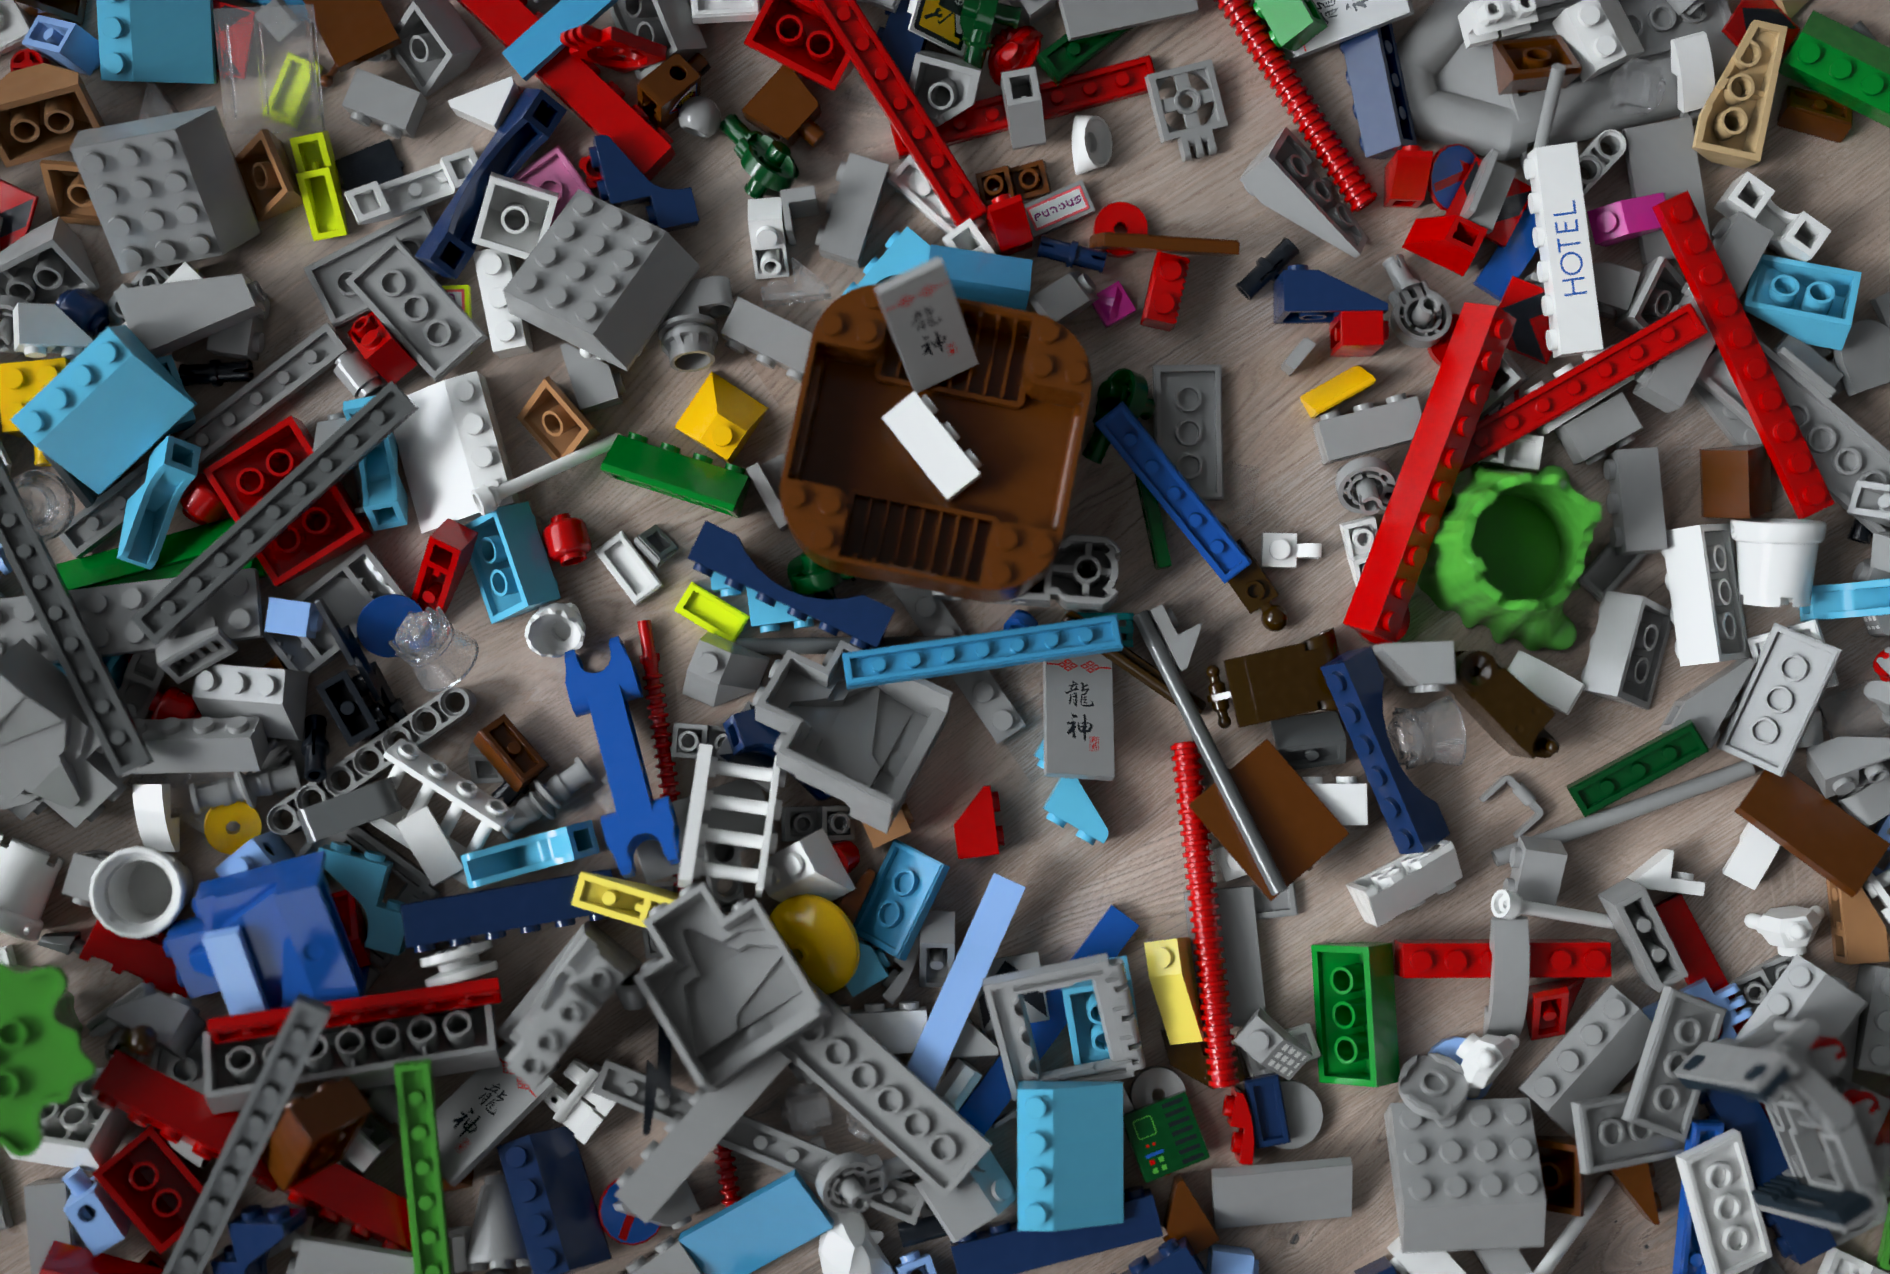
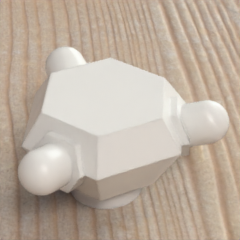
M1795 905L1770 908L1763 915L1747 914L1744 918V923L1748 928L1755 929L1758 933L1762 934L1770 945L1777 946L1779 955L1796 956V954L1803 955L1807 953V945L1813 940L1825 912L1822 907L1817 905L1810 908Z
M1471 1033L1463 1041L1456 1055L1463 1059L1460 1066L1465 1072L1464 1077L1466 1081L1469 1082L1468 1098L1474 1099L1478 1097L1481 1089L1490 1085L1505 1068L1514 1052L1513 1050L1518 1048L1520 1040L1516 1035L1509 1034L1504 1037L1485 1034L1479 1038L1476 1034Z

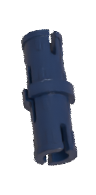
M1042 235L1037 257L1066 263V267L1069 268L1075 265L1102 273L1108 252L1079 246L1078 241L1072 240V243Z

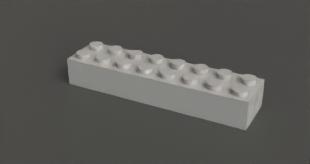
M493 1004L324 1028L287 1102L300 1095L306 1098L314 1094L317 1088L329 1080L337 1082L349 1076L358 1090L396 1084L395 1062L431 1058L433 1077L500 1066ZM208 1031L202 1032L205 1100L213 1114L242 1110L278 1035L216 1044L213 1042Z

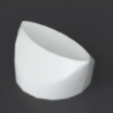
M1075 115L1073 120V163L1076 175H1080L1104 167L1110 161L1112 155V135L1107 123L1099 116Z

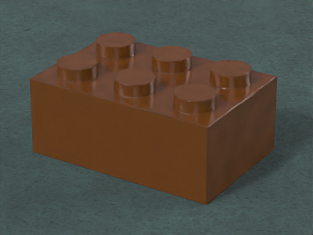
M349 1076L337 1082L329 1080L317 1088L314 1094L306 1098L300 1095L285 1106L284 1109L286 1111L276 1123V1129L273 1135L269 1137L267 1146L260 1159L284 1192L341 1161L372 1109Z

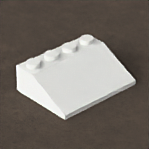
M478 371L440 381L407 395L418 409L394 430L422 534L435 531L447 518L462 524L482 516L474 505L471 490L482 485L497 487L513 479L486 378ZM518 493L502 499L501 504L497 507L520 503Z

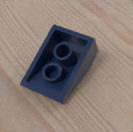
M1296 264L1288 266L1287 270H1283L1273 283L1274 324L1331 323L1341 311H1383V315L1388 311V303L1320 270H1308V265Z

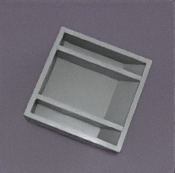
M216 106L77 132L70 150L121 274L221 256L261 234L260 225Z
M578 189L503 292L510 314L628 371L700 268L699 264L667 231Z
M1529 1098L1466 1100L1464 1107L1456 1115L1445 1119H1429L1414 1113L1405 1103H1390L1384 1113L1402 1253L1542 1248L1544 1246L1546 1198Z

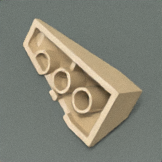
M1753 20L1698 116L1692 149L1710 162L1745 169L1761 161L1787 26Z

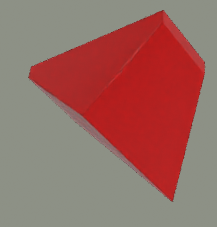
M1574 977L1529 986L1525 1016L1531 1041L1565 1035L1567 1018L1586 977Z

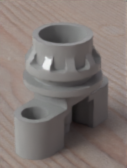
M710 276L691 280L658 327V337L661 341L662 351L669 357L670 366L674 370L695 372L706 369L714 363V350L718 345V326L714 318L729 315L734 306L729 278L725 276Z

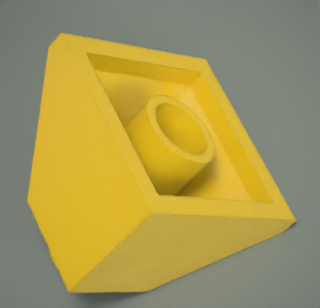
M711 371L674 428L727 463L732 464L768 411V408Z

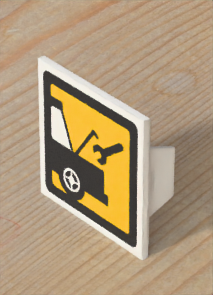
M910 0L907 12L912 14L908 30L959 56H963L966 45L964 44L965 41L962 40L963 31L960 26V16L964 0Z

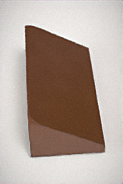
M1788 85L1785 89L1777 125L1840 143L1853 126V110L1822 94Z
M505 714L478 731L473 740L474 745L515 792L523 789L549 766Z

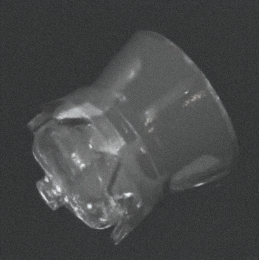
M29 470L15 475L12 480L43 541L52 540L66 531L75 514L74 496L66 482L59 476L44 470Z
M440 606L436 608V611L426 607L425 611L417 613L408 612L401 626L396 630L395 640L388 642L396 651L395 655L412 666L420 686L429 692L443 691L460 682L473 668L479 653L476 640L462 631L453 628V625L448 621Z
M1442 697L1422 708L1394 707L1395 711L1392 712L1394 718L1389 722L1386 731L1399 764L1406 765V770L1426 765L1429 762L1454 766L1463 764L1467 749L1466 731L1460 709L1452 697Z

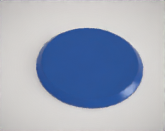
M389 594L372 600L363 608L359 614L356 628L361 644L369 652L377 656L392 658L405 655L415 649L425 635L427 623L425 614L417 602L403 595Z

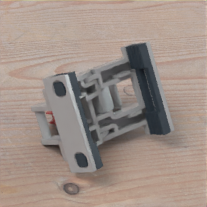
M1772 1015L1742 1039L1724 1038L1713 1043L1703 1041L1673 1073L1685 1088L1700 1091L1714 1089L1742 1094L1746 1099L1762 1102L1766 1107L1789 1169L1782 1172L1783 1176L1777 1175L1775 1176L1776 1179L1772 1178L1769 1180L1770 1183H1764V1187L1759 1186L1757 1188L1758 1191H1751L1761 1211L1848 1233L1884 1210L1880 1200L1882 1191L1877 1179L1890 1168V1144H1868L1881 1116L1879 1102L1871 1092L1856 1089L1847 1090L1840 1095L1827 1082L1828 1079L1838 1074L1847 1062L1846 1050L1841 1041L1836 1038L1820 1036L1821 1028L1816 1020L1803 1019L1802 1021H1792L1780 1015ZM1815 1128L1822 1129L1818 1134L1822 1141L1823 1149L1821 1148Z

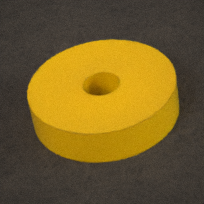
M245 800L237 801L228 806L212 807L205 816V837L208 843L221 853L232 855L251 838L261 835L262 823L260 814L256 808L251 809ZM231 821H236L240 826L236 831H229L226 825Z

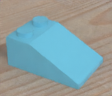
M1763 254L1749 279L1743 309L1805 344L1842 351L1852 326L1862 272Z
M1127 955L1118 956L1119 958L1123 959L1125 972L1128 980L1126 984L1129 986L1130 994L1134 1007L1133 1013L1136 1015L1137 1020L1134 992ZM1092 980L1074 983V986L1062 988L1074 1066L1110 1059Z

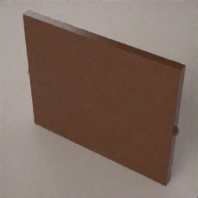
M1265 739L1233 768L1228 769L1287 887L1304 872L1312 870L1313 865L1349 835L1347 830L1268 739ZM1214 783L1188 806L1268 900L1272 901L1279 894L1271 895L1216 783Z

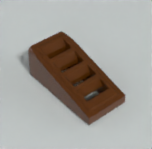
M872 867L868 868L855 883L854 887L856 889L847 893L837 904L847 915L852 925H854L876 877V871Z

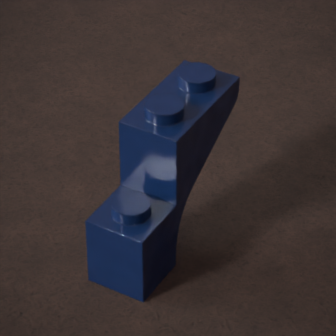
M594 136V147H589L588 150L592 167H599L602 180L597 181V187L601 200L607 201L618 208L649 201L650 205L645 206L648 222L667 232L698 225L699 217L691 187L665 189L654 185L640 172L609 136Z
M755 708L732 714L723 723L734 756L743 753H761L774 759L775 755H777V752L774 751V746L781 732L756 721ZM788 772L816 800L825 801L834 797L796 779L794 774Z
M254 1204L243 1208L240 1211V1215L227 1223L232 1244L226 1246L222 1254L210 1261L213 1274H268L267 1258L270 1250L307 1221L306 1209L289 1208V1205L268 1208L262 1207L261 1204Z

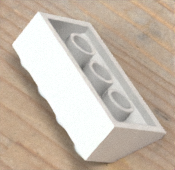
M1730 523L1703 524L1666 530L1668 549L1661 551L1666 561L1667 573L1665 584L1668 591H1670L1672 604L1670 619L1673 625H1675L1677 639L1675 642V653L1680 660V667L1750 658L1743 604L1738 603V571Z

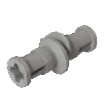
M579 756L574 759V764L560 774L552 776L547 783L544 784L537 778L533 779L536 791H530L528 796H524L517 801L516 805L510 808L516 814L501 830L510 841L515 839L516 833L530 823H535L543 814L551 820L555 819L556 812L554 806L558 809L562 808L559 804L561 801H566L572 796V793L588 782L592 784L596 781L590 769Z
M291 760L289 765L265 768L255 773L248 771L247 775H244L242 772H234V778L226 777L218 779L217 782L196 786L195 783L189 784L190 796L196 815L201 814L203 809L220 805L228 806L243 800L252 809L256 807L258 796L266 797L274 795L275 792L292 788L299 790L302 788L295 760Z

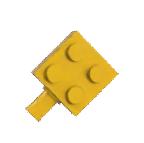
M55 358L0 364V412L3 433L16 437H26L10 419L72 360ZM33 445L34 466H52L44 457L43 452Z

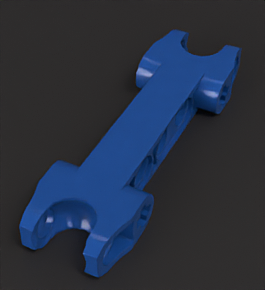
M619 636L609 639L610 662L604 670L598 673L585 672L583 663L575 650L565 652V684L576 717L590 713L592 716L616 812L601 816V825L606 844L616 860L621 875L628 879L636 876L634 853L636 848L646 840L659 841L664 855L671 865L680 863V828L670 797L664 796L655 800L653 798L628 703L629 701L642 698L643 690L638 671L632 664L623 641Z

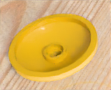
M801 894L786 899L773 910L770 919L790 946L811 981L824 993H834L852 979L860 959L859 940L851 921L838 906L820 896Z

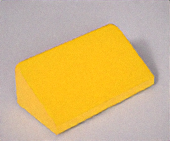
M1356 365L1301 395L1300 400L1310 418L1313 417L1314 419L1375 384L1376 379L1364 368Z

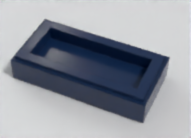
M1274 1072L1243 1078L1247 1103L1253 1123L1256 1148L1291 1143L1279 1074Z

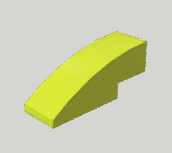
M328 130L289 138L298 170L296 178L313 241L347 235L348 228L343 195Z

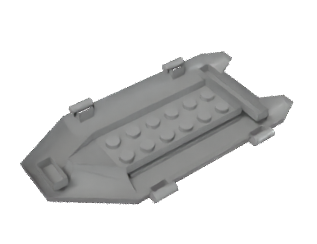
M1435 0L1396 43L1415 136L1442 145L1462 144L1469 147L1474 154L1486 156L1492 149H1496L1499 151L1496 160L1504 162L1520 157V165L1524 170L1523 165L1524 160L1527 159V147L1534 146L1546 90L1498 95L1492 49L1493 43L1466 49L1458 20V15L1470 2L1477 0ZM1535 0L1539 21L1530 23L1532 30L1529 34L1506 40L1558 35L1552 22L1564 9L1582 0ZM1619 0L1645 52L1584 83L1580 76H1578L1566 88H1562L1548 146L1580 142L1595 138L1605 130L1621 131L1625 128L1641 126L1680 116L1679 118L1692 116L1693 125L1697 124L1698 116L1702 109L1686 113L1677 109V76L1671 72V40L1701 31L1707 33L1716 86L1737 49L1733 42L1721 31L1731 17L1728 1L1705 0L1706 2L1689 16L1685 11L1678 15L1665 0Z

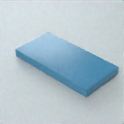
M794 1169L680 1233L679 1241L704 1274H750L832 1229L834 1220L797 1170Z

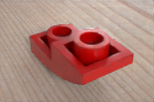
M1232 1087L1231 1095H1225L1222 1110L1223 1116H1227L1226 1121L1229 1125L1239 1128L1238 1132L1234 1131L1232 1134L1230 1151L1235 1153L1234 1157L1239 1164L1252 1166L1254 1131L1251 1113L1243 1092L1238 1087Z

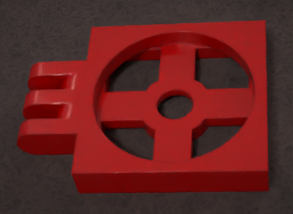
M583 24L560 34V40L562 44L569 47L570 55L623 74L666 60L667 46L614 26L598 29L588 24Z

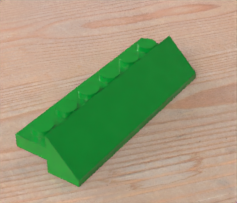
M231 517L215 523L167 534L158 560L151 570L117 559L119 548L56 564V567L68 590L174 578L232 527L235 522ZM257 557L243 568H256L259 573V579L268 577Z

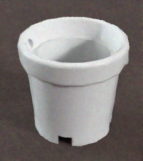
M1786 518L1732 519L1730 521L1731 538L1736 541L1738 603L1743 602L1745 605L1781 607V605H1789V602H1793L1792 607L1810 606L1819 543H1822L1825 539L1826 522Z
M0 833V932L27 941H37L44 925L41 917L65 860L58 857L55 864L48 862L50 852L13 837L9 845L2 844L1 841L4 834Z
M134 846L117 850L101 862L92 877L89 896L93 913L105 928L120 937L141 939L157 935L176 920L179 913L191 900L194 882L190 869L187 865L184 866L181 861L176 859L178 857L173 854L163 853L158 849Z

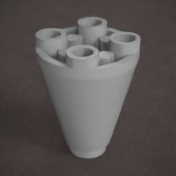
M504 1174L484 1177V1185L480 1188L466 1254V1272L487 1270V1264H490V1269L492 1270L513 1269L514 1261H516V1267L531 1266Z

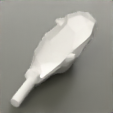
M817 1136L809 1140L811 1143L827 1149L823 1136ZM820 1198V1203L834 1220L833 1228L822 1233L819 1239L818 1252L823 1274H896L878 1245L885 1237L883 1231L869 1229L861 1213H836L829 1210Z

